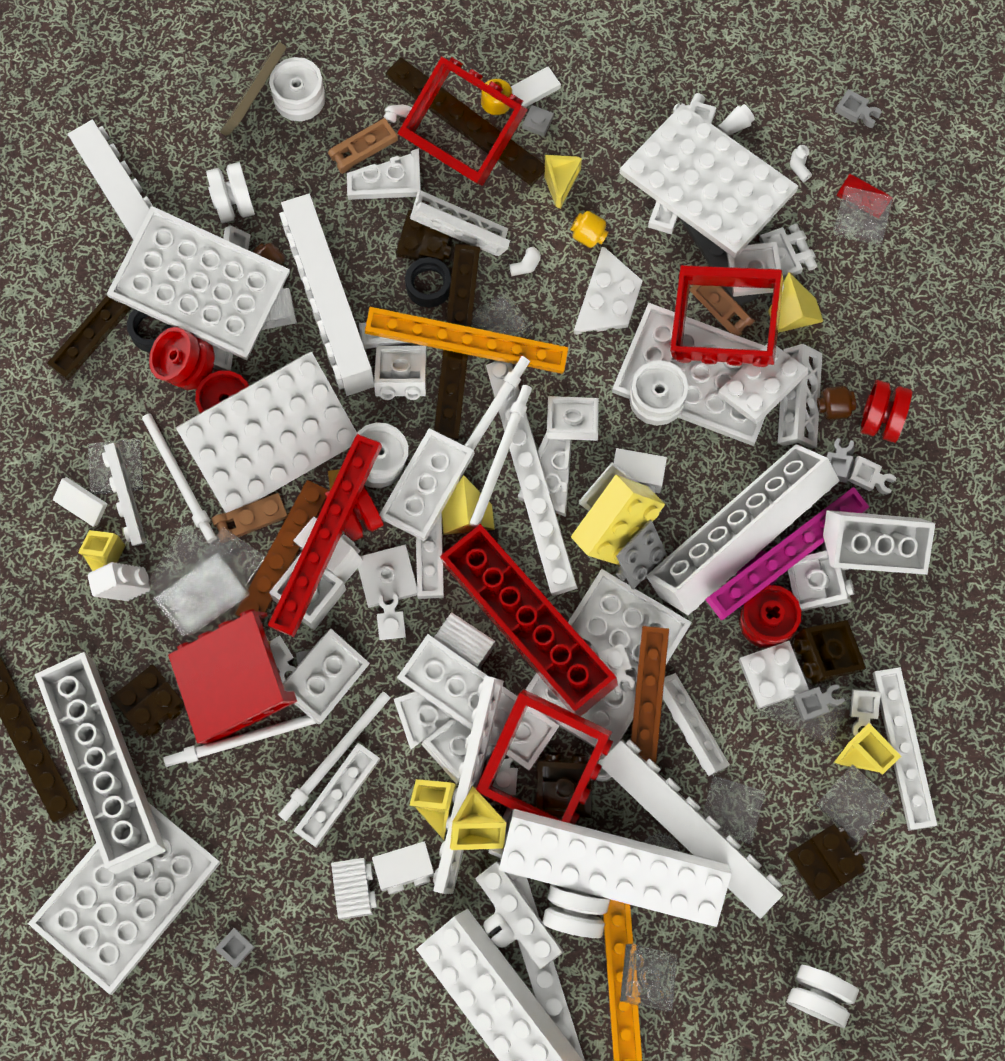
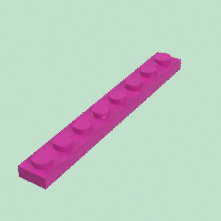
M854 487L705 600L722 621L824 543L823 532L827 510L863 513L869 508L868 504Z

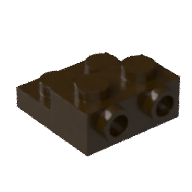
M408 209L396 249V256L415 261L427 257L439 259L443 263H445L446 259L450 260L453 245H450L453 237L411 220L412 210Z
M848 620L804 628L794 636V649L798 654L802 655L804 660V675L811 679L813 685L833 681L840 676L859 673L866 669Z
M151 664L110 697L143 738L147 736L151 738L159 733L162 729L161 725L168 719L174 720L183 712L182 708L185 706L183 700L154 664Z
M548 752L545 753V757H541L538 760V809L553 816H564L589 761L587 754H573L572 758H562L561 753ZM593 779L590 780L587 786L591 792L585 805L580 803L576 810V813L580 815L579 817L591 818Z
M832 824L786 854L816 901H819L866 871L862 866L866 863L863 856L857 849L852 851L847 843L850 840L849 835L842 826L837 828L835 824Z

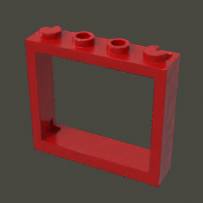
M441 56L397 134L473 182L483 186L528 109L522 106L523 100L512 93L509 97L502 94L503 88L491 81L488 85L481 81L483 76L473 69H470L469 73L463 70V63L453 57L447 60ZM450 71L514 110L479 171L474 170L415 133Z
M681 265L670 348L673 359L681 363H690L693 360L702 361L705 364L727 362V364L732 366H740L742 363L753 364L756 367L774 365L783 289L782 270ZM690 285L773 289L767 351L683 346Z
M524 689L516 699L476 790L480 794L510 809H517L575 825L580 816L576 813V810L580 803L585 805L591 792L587 786L591 779L596 781L601 771L602 765L598 764L602 754L608 755L614 742L610 740L612 731ZM528 706L598 740L562 820L492 786Z

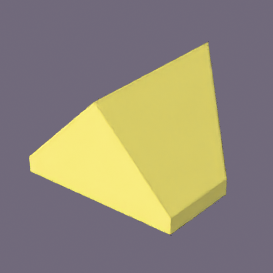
M545 155L544 178L557 208L561 209L581 170L582 158Z
M788 272L783 282L784 289L781 299L778 333L823 322L816 298ZM771 304V306H770V308H769V310H768V313H769V316H770V317H771V307H772V304Z
M464 475L442 511L443 535L468 533L475 528L469 523L481 492ZM490 502L481 521V525L487 531L495 530L493 509Z
M89 530L78 553L84 556L91 570L94 571L111 562H118L126 545L114 533Z
M868 723L846 745L834 763L880 772L883 775L902 756Z
M416 779L409 806L415 807L444 840L447 830L446 822L451 814L452 798L456 785L451 782Z
M474 786L471 787L452 822L450 849H504L506 821Z

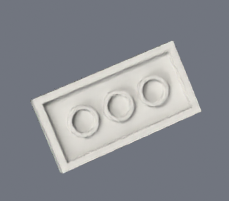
M429 428L380 512L381 519L426 541L473 458L474 450Z

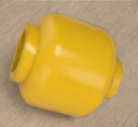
M491 79L486 82L489 85L492 81L502 87L503 91L501 93L507 97L512 93L510 84L502 79ZM481 90V105L487 113L501 115L510 109L509 106Z
M586 211L583 214L579 213L570 228L573 231V239L588 248L594 247L597 243L602 244L608 235V231L605 230L606 221L591 211Z

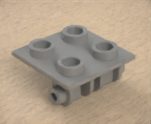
M649 520L616 555L620 563L616 575L623 581L627 578L633 590L666 555L652 520Z

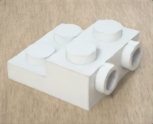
M376 346L375 396H380L384 400H391L395 396H406L410 400H416L420 396H426V346Z
M827 550L805 556L788 570L792 593L798 599L802 611L822 606L828 608L851 602L850 595L855 594L851 579L847 580L845 570L849 569L831 567Z

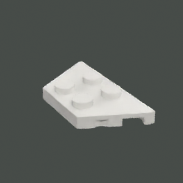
M604 247L601 248L574 328V334L577 335L593 330L599 332L606 331L609 328H627L641 289L642 280Z

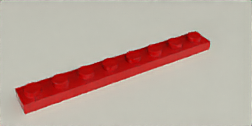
M356 434L268 623L270 628L295 637L382 448L380 442Z

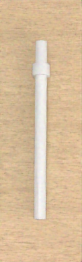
M521 356L512 372L507 373L503 380L505 383L466 442V447L472 450L475 449L512 389L517 388L521 381V375L530 363L527 358Z
M522 385L517 401L513 402L510 409L511 417L469 523L475 528L481 524L520 419L524 418L527 411L526 403L532 390L530 386Z
M144 415L142 420L193 514V522L197 528L201 529L208 543L214 542L217 537L209 524V516L205 510L201 509L152 415Z
M382 691L300 789L296 788L290 795L291 800L278 814L284 821H287L299 806H303L307 802L311 791L389 701L390 697Z
M306 715L196 748L193 745L184 748L182 752L163 757L166 767L186 761L189 764L199 761L198 758L313 725L316 722Z

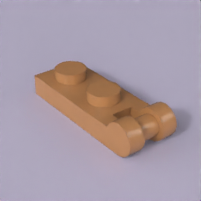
M383 118L332 147L328 151V155L332 161L337 162V168L343 174L354 165L398 141V136L388 121ZM349 152L351 155L345 158L343 154Z
M693 285L689 289L730 333L741 336L743 334L742 330L747 325L751 326L755 322L754 318L722 286ZM737 314L740 319L733 324L730 319Z
M276 493L230 512L218 514L212 517L211 520L213 526L217 527L219 531L217 536L220 543H225L284 520L288 515L279 493ZM234 521L236 528L229 530L227 523Z

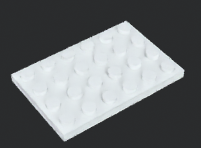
M683 103L620 168V174L734 258L737 257L798 189L797 184Z
M151 206L107 292V296L166 324L191 332L195 337L247 360L283 288L290 269Z
M648 303L612 388V393L629 399L634 375L641 366L658 360L671 362L685 374L689 387L683 411L678 418L754 446L765 417L756 425L718 395V391L747 363H742L740 366H732L727 364V362L705 364L702 361L691 360L690 363H681L673 359L670 348L675 312ZM686 317L683 346L761 350L764 345Z
M311 351L175 427L225 513L260 500L351 447L357 434Z
M601 569L568 623L596 655L598 652L623 644L632 670L626 672V675L634 680V689L631 690L628 683L621 682L619 684L622 691L621 694L618 695L613 689L581 716L612 731L610 740L614 742L611 746V751L620 742L633 721L642 626L669 628L667 665L692 622L637 589H631L630 585ZM536 673L526 690L568 710ZM542 713L561 728L595 748L598 742L597 739Z
M150 803V809L167 851L118 874H114L105 868L96 843L28 923V925L110 995L117 990L221 863Z

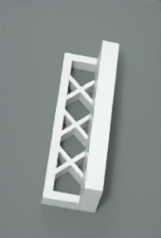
M421 190L417 193L410 216L411 220L472 246L480 247L481 250L496 256H500L508 249L510 240L506 239L508 228ZM422 200L429 202L431 206L423 203ZM444 211H450L453 213V215H450ZM467 220L473 221L476 225L467 222ZM488 230H494L500 233V235L494 234Z
M800 344L783 350L808 368V375L780 401L778 444L787 446L799 443L808 448H817L819 421L817 398H820L822 353L805 344ZM809 356L813 358V367L809 363ZM808 379L811 384V392L807 385ZM806 403L810 408V415L806 410ZM805 426L809 432L808 438L804 437Z

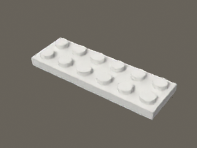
M427 634L397 679L472 731V714L474 709L477 708L480 698L478 696L479 685L484 681V677L488 675ZM502 687L489 741L494 747L518 697L505 687ZM528 706L506 755L529 771L559 728V725L541 712Z

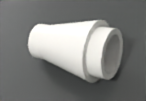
M743 104L741 107L737 106L717 128L729 136L750 127L751 122L755 118L751 110Z

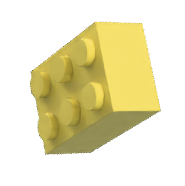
M615 475L574 531L571 538L588 556L620 566L616 555L649 520L653 522L658 517L665 503L648 486Z

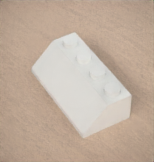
M827 510L823 538L830 565L833 568L928 575L935 523L921 518Z

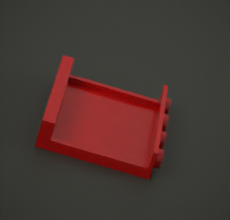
M255 609L246 610L240 613V618L219 624L217 630L207 631L198 635V639L194 642L180 644L177 646L176 651L168 655L197 744L216 742L297 702L294 691H285L262 626L261 620L268 617L267 613L257 612Z

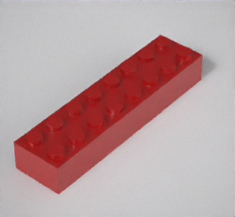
M481 524L440 556L444 567L570 712L582 716L618 686L617 677Z

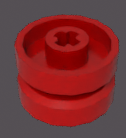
M172 327L163 331L154 341L150 351L149 365L151 372L156 378L187 391L198 388L200 382L205 377L211 374L214 367L215 353L210 343L195 337L191 332L184 329Z
M220 370L209 374L200 382L196 390L195 402L199 413L249 386L248 382L241 375L232 371Z
M876 380L864 407L860 433L875 436L882 424V439L896 443L908 414L912 390L898 386L889 400L891 393L890 383Z
M363 487L343 530L345 535L353 542L362 538L364 534L359 522L360 520L367 530L371 532L384 526L365 487ZM329 490L328 492L324 493L326 499H327V496H328L330 490Z
M768 585L744 604L740 611L739 625L742 634L750 643L759 648L767 649L791 639L801 622L802 610L798 599L791 591L781 586Z

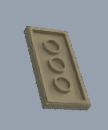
M278 42L266 57L220 130L223 135L229 136L239 125L282 57L286 46L281 42Z

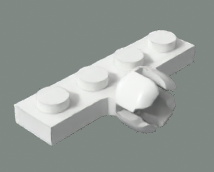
M495 862L475 878L496 909L495 913L484 921V929L487 935L489 933L493 935L502 928L500 932L491 938L493 943L503 948L507 947L514 940H519L537 966L543 969L564 953V951L547 927L543 925L539 916L507 872L500 871V863Z

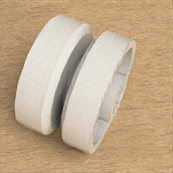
M298 57L285 59L275 66L270 74L269 84L276 110L283 117L291 121H305L319 114L325 105L326 98L320 69L312 61Z
M240 162L227 165L226 170L229 178L227 182H225L223 173L219 168L206 171L210 185L208 187L210 196L222 224L234 221L235 214L232 207L234 204L237 205L241 217L245 218L255 215Z
M651 361L641 366L634 375L629 398L631 409L637 418L647 424L656 426L669 424L677 419L683 411L689 388L687 377L679 367L667 361Z
M377 422L366 425L357 434L380 442L382 448L365 485L372 488L390 486L399 479L408 458V443L405 436L392 425Z
M551 884L548 899L552 904L559 907L545 909L543 925L571 935L601 938L605 923L595 915H602L608 912L610 899Z
M801 965L796 980L802 986L810 989V991L798 987L792 988L786 1002L796 1009L822 1021L845 1028L850 1013L846 1008L835 1003V1001L846 1005L854 1004L859 989L829 972Z

